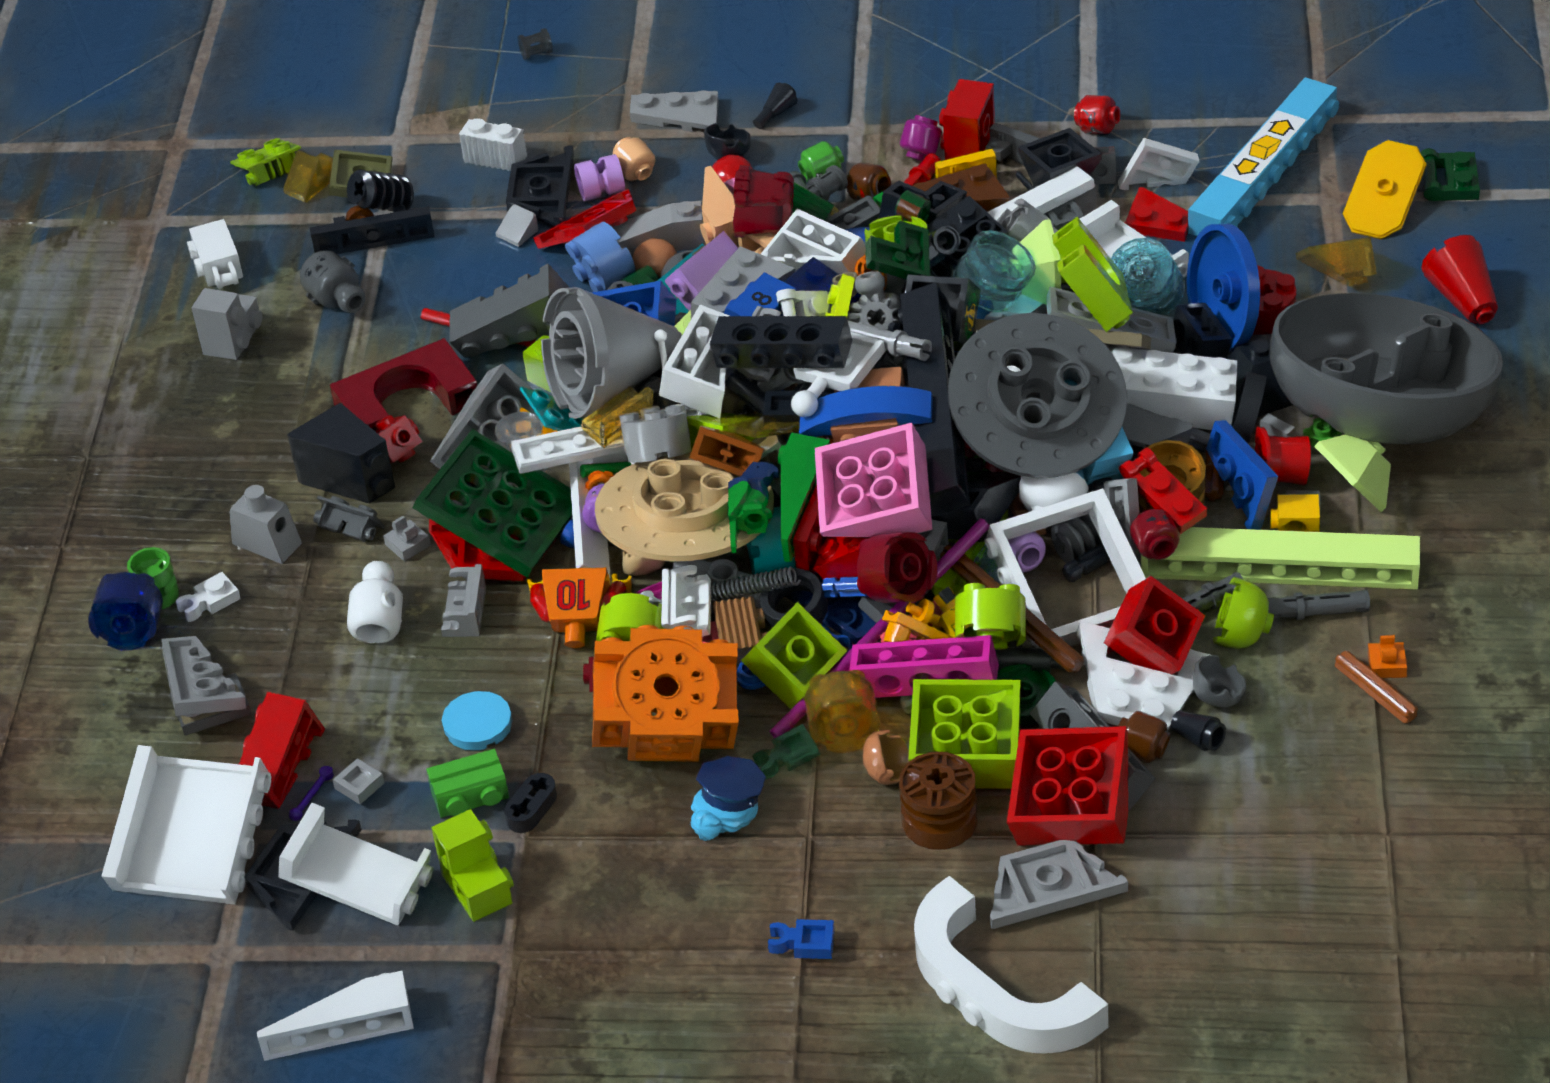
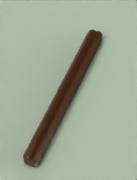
M951 545L944 547L940 553V558L952 547ZM965 554L951 567L968 584L980 583L985 585V588H999L1001 586ZM1026 608V635L1067 672H1079L1084 664V658Z

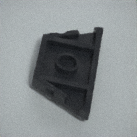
M573 145L563 147V154L550 158L547 153H544L530 160L513 163L511 165L506 197L507 211H509L512 205L516 204L533 212L538 221L554 226L564 222L574 160Z
M355 819L348 820V826L331 827L356 838L362 830L360 821ZM299 824L280 825L244 876L247 887L291 931L294 930L318 895L314 891L278 877L279 857Z

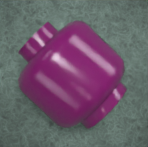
M915 115L914 119L906 121L899 142L900 147L907 150L906 157L923 161L924 156L927 154H936L942 135V130L937 127V121Z

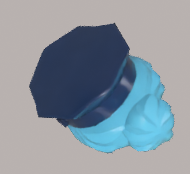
M726 756L702 764L696 777L702 789L694 796L691 810L694 812L691 817V827L700 840L708 841L717 837L719 833L736 832L742 827L749 825L751 820L756 817L758 812V796L762 792L767 777L753 760Z

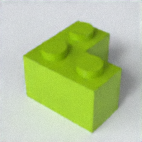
M469 809L431 827L441 874L473 922L513 903L510 888L514 887L512 877L506 867L500 868L497 864L496 854L489 844V841L493 839L492 832L484 819L479 821L473 811Z

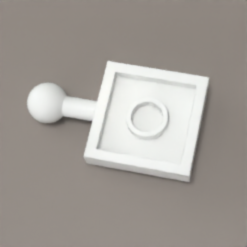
M851 332L853 341L845 368H793L796 379L812 383L807 390L799 391L793 396L791 407L794 413L800 417L813 415L818 408L817 398L826 387L838 391L857 388L885 353L884 341Z

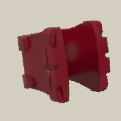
M740 165L739 170L735 174L733 194L735 205L733 231L735 237L745 238V235L757 233H775L776 235L793 214L794 179L790 173L777 172L771 174L752 170L750 166Z

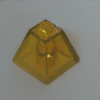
M1371 237L1310 246L1296 253L1297 260L1338 282L1349 281V286L1368 283V277L1377 274Z

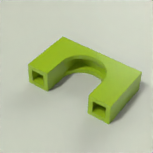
M1077 216L1052 235L1053 245L1064 257L1057 263L1059 274L1106 332L1113 327L1118 329L1128 322L1130 314L1133 313L1124 275Z

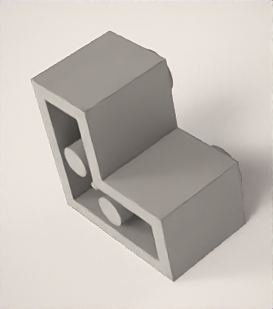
M209 288L202 290L191 307L203 355L237 360L242 351L248 347L250 338L255 330L261 326L263 318L256 297Z

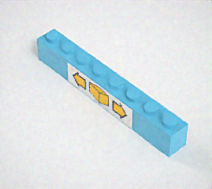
M1305 77L1188 209V234L1198 236L1206 226L1211 224L1229 223L1237 227L1244 217H1248L1255 204L1259 200L1264 199L1268 189L1280 180L1282 173L1288 166L1291 167L1294 164L1299 153L1307 149L1312 138L1316 134L1321 133L1325 123L1336 115L1339 108L1337 87Z

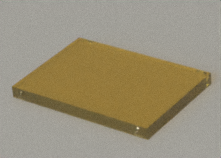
M756 412L707 419L728 425L729 432L754 438L799 432L800 425L799 422H764L763 414Z

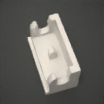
M687 565L672 570L669 568L663 569L662 627L664 629H673L676 626H690L693 629H702V637L711 635V579L705 574L687 577V575L697 573L696 565Z

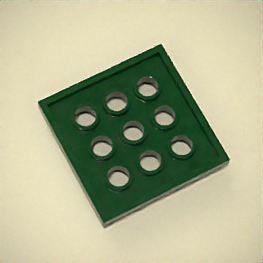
M474 429L468 433L417 497L412 507L414 510L527 578L573 516L570 487L542 470L520 474L512 452ZM480 465H484L490 470L483 469ZM467 482L472 483V484H474L477 488L470 487V486L467 485L466 483H467ZM508 482L515 483L518 487H514ZM495 499L500 500V501H502L505 505L498 504V503L495 502L494 500H495ZM536 499H541V500H543L546 504H542V503L538 502ZM456 500L460 502L463 506L456 505L452 501ZM523 517H528L533 522H528ZM481 518H486L489 521H491V523L484 522ZM509 535L518 537L520 541L514 540Z

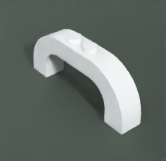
M948 876L925 896L917 910L914 923L916 958L919 969L925 980L936 991L939 998L946 1004L951 1003L962 1012L968 1023L973 1026L977 1025L1003 1045L1024 1052L1041 1054L1064 1052L1088 1043L1108 1028V1003L1082 982L1056 1000L1045 1003H1029L1010 995L951 945V942L957 934L976 921L975 896L952 877Z

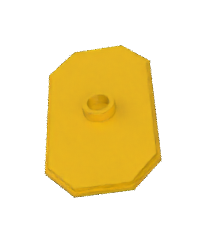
M1387 140L1367 151L1342 213L1352 233L1382 240L1402 229L1427 166L1417 146Z

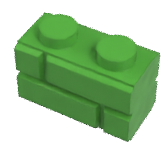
M495 748L426 768L431 793L440 818L450 815L456 816L469 809L484 805L493 806L501 800L509 798L505 774Z

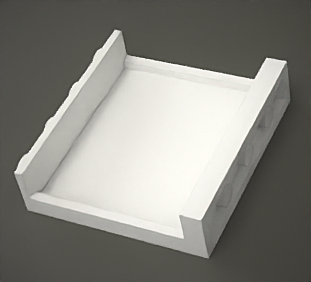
M138 745L102 873V878L111 890L236 904L238 893L242 892L245 887L246 881L244 876L246 874L244 870L247 859H250L254 852L253 835L255 827L259 826L262 821L263 808L261 804L264 793H268L271 786V774L261 758L255 757L253 766L163 757L158 756L152 746Z

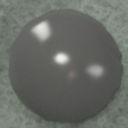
M1218 655L1204 656L1196 662L1194 668L1193 690L1196 696L1206 704L1222 708L1231 707L1239 703L1244 697L1247 690L1246 678L1238 672L1235 664L1230 667L1222 666Z

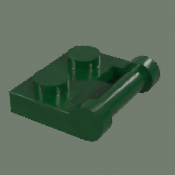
M1431 148L1420 152L1427 164L1424 171L1426 184L1423 186L1424 197L1427 200H1479L1480 187L1475 152L1437 153L1436 150ZM1436 168H1444L1446 185H1441L1438 182Z

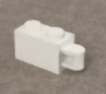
M222 219L189 228L192 241H188L187 246L191 259L194 260L198 277L204 276L208 287L216 285L218 289L232 284H239L238 279L243 278L237 250L225 220Z

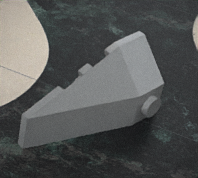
M701 201L671 203L630 218L625 223L612 227L621 237L617 240L622 249L627 247L631 255H633L635 249L641 243L651 238L667 240L674 246L676 251L696 249L702 243L705 245V240L700 230V224H703Z
M504 364L489 370L468 398L430 462L438 469H441L472 429L504 448L509 446L511 441L517 440L522 435L528 433V430L523 433L511 430L510 418L511 414H513L516 420L520 422V408H525L530 413L531 420H540L520 391V387L534 389Z

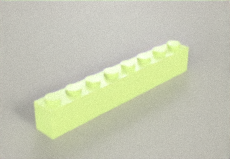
M1191 527L1180 534L1178 547L1171 556L1155 560L1147 559L1141 555V569L1145 578L1152 576L1155 579L1219 581L1232 575L1234 572H1238L1244 580L1251 583L1418 590L1420 536Z

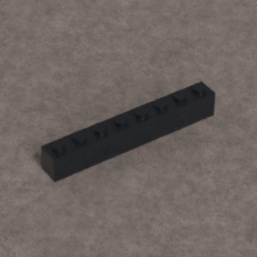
M937 282L900 294L901 309H898L899 320L908 336L923 340L927 339L932 344L931 352L922 350V353L930 355L926 361L910 356L902 359L905 373L908 376V383H905V387L931 391L933 395L932 422L913 425L926 448L932 517L970 505L964 439L955 426L948 402V382L955 360L950 306L948 299Z

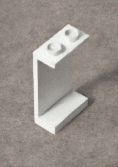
M311 803L279 857L278 877L399 926L405 913L412 914L418 901L419 895L417 892L420 886L426 887L432 877L434 867L430 866L431 850L424 848L418 861H413L324 825L325 808Z

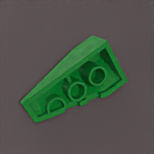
M791 433L787 444L782 445L779 450L778 464L781 465V544L785 562H791L795 556L793 538L817 484L815 448L829 445V439Z

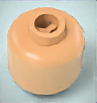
M626 137L616 143L613 148V154H616L623 177L628 181L647 179L652 174L656 159L646 143L636 137Z

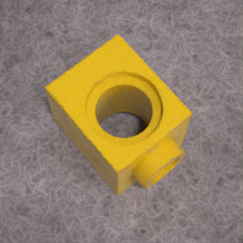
M1319 494L1277 495V508L1270 509L1271 529L1319 532Z

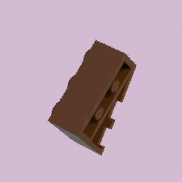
M986 163L912 185L927 191L940 181L946 182L967 191V197L970 196L987 212L1011 200V197Z

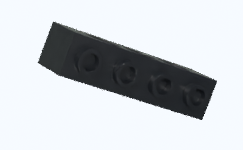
M719 316L710 341V347L717 368H845L853 340L846 316Z

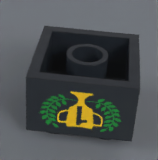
M908 275L905 293L937 282L949 301L954 351H960L967 340L974 334L981 289L968 278Z

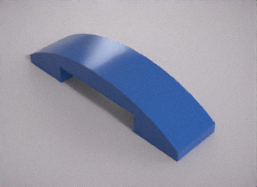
M901 386L861 387L832 393L817 399L818 408L813 415L800 417L799 434L813 437L832 435L831 426L896 418L899 426L909 423L913 425L931 423L933 395L931 391Z

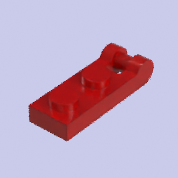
M1144 448L1137 453V458L1132 462L1127 460L1119 466V471L1124 479L1137 478L1138 493L1154 509H1162L1169 513L1180 534L1207 516V508L1158 461L1151 449ZM1146 469L1150 474L1143 477L1139 472Z

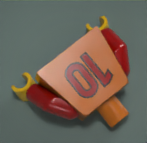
M606 567L542 569V581L533 583L532 579H527L531 605L542 621L551 624L554 632H565L564 645L568 648L584 647L585 632L598 630L600 610L604 602L607 605L610 603L611 597L632 592V576L628 575L627 579L618 580V575L613 573L612 584L610 585V578Z

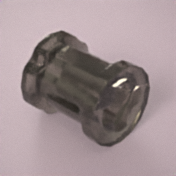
M542 28L539 33L529 36H517L518 46L524 60H529L530 56L545 51L548 54L553 52L551 38L546 28ZM540 42V43L537 44V45L530 46L531 44Z

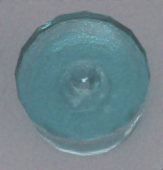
M981 231L974 237L967 248L966 254L961 257L955 266L953 278H968L981 289L978 307L988 311L1003 312L1008 311L1014 306L1022 290L1033 278L1036 265L1027 248L1015 238L998 231Z

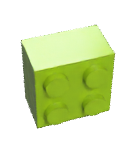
M797 602L741 661L792 709L840 660L847 650Z

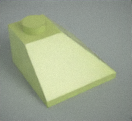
M1050 219L1042 221L1013 248V261L1008 262L1009 277L1011 281L1016 280L1018 292L1047 305L1046 297L1049 287L1061 289V275L1057 266L1061 258L1059 251L1053 245L1052 235L1054 231Z
M1345 434L1319 441L1314 446L1380 512L1386 508L1391 464L1382 456L1386 449L1379 442L1363 440Z

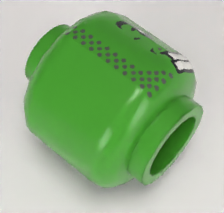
M821 141L801 153L798 167L805 176L806 182H808L813 177H820L825 174L826 169L832 165H836L842 170L841 163L844 162V157L838 146L832 147L828 142Z

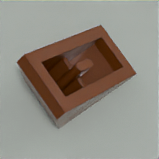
M700 426L689 458L741 476L752 462H760L764 448L736 433Z

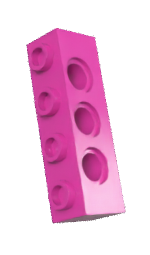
M984 635L854 644L852 646L849 672L857 698L865 699L913 695V679L997 680L999 663L992 636Z

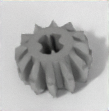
M878 293L874 294L871 300L866 295H863L859 298V304L852 303L849 307L852 314H848L847 320L884 330H888V325L891 322L901 325L900 320L895 318L898 315L899 308L889 309L888 306L891 304V299L887 298L882 303ZM872 318L878 321L875 326L869 323V320Z

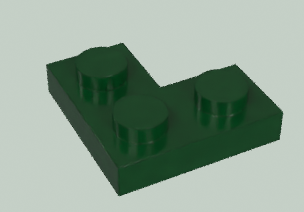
M899 220L894 228V242L870 236L866 242V268L906 280L908 275L930 276L928 229Z

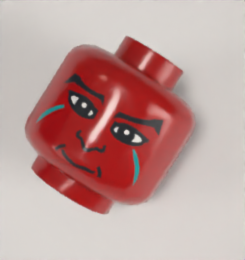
M1086 95L1076 104L1074 110L1076 125L1084 133L1109 134L1114 129L1115 124L1119 123L1121 117L1120 108L1116 106L1115 101L1110 96Z

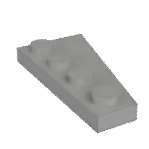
M196 636L162 639V652L175 716L196 717L202 713L246 709V698L243 693L236 692L235 683L230 678L223 676L222 667L218 663L211 661V654Z

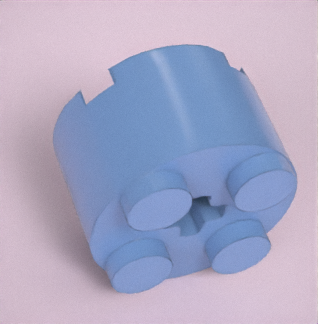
M606 222L593 226L565 244L568 254L576 263L572 266L576 277L581 282L587 279L593 292L607 290L612 283L620 281L635 272L634 261L628 248L622 249L617 240L621 237Z

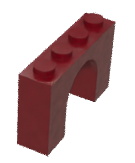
M443 338L329 385L334 406L339 403L343 404L365 424L376 431L377 427L375 424L388 416V413L381 405L382 402L397 391L409 388L429 390L438 396L451 415L460 413L468 398L477 387V381L446 339Z

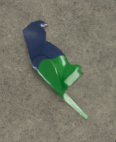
M752 462L740 477L728 482V517L732 553H737V537L741 531H746L747 534L766 533L768 519L772 518L771 510L766 508L769 500L768 486L774 478H779L778 468L768 462Z

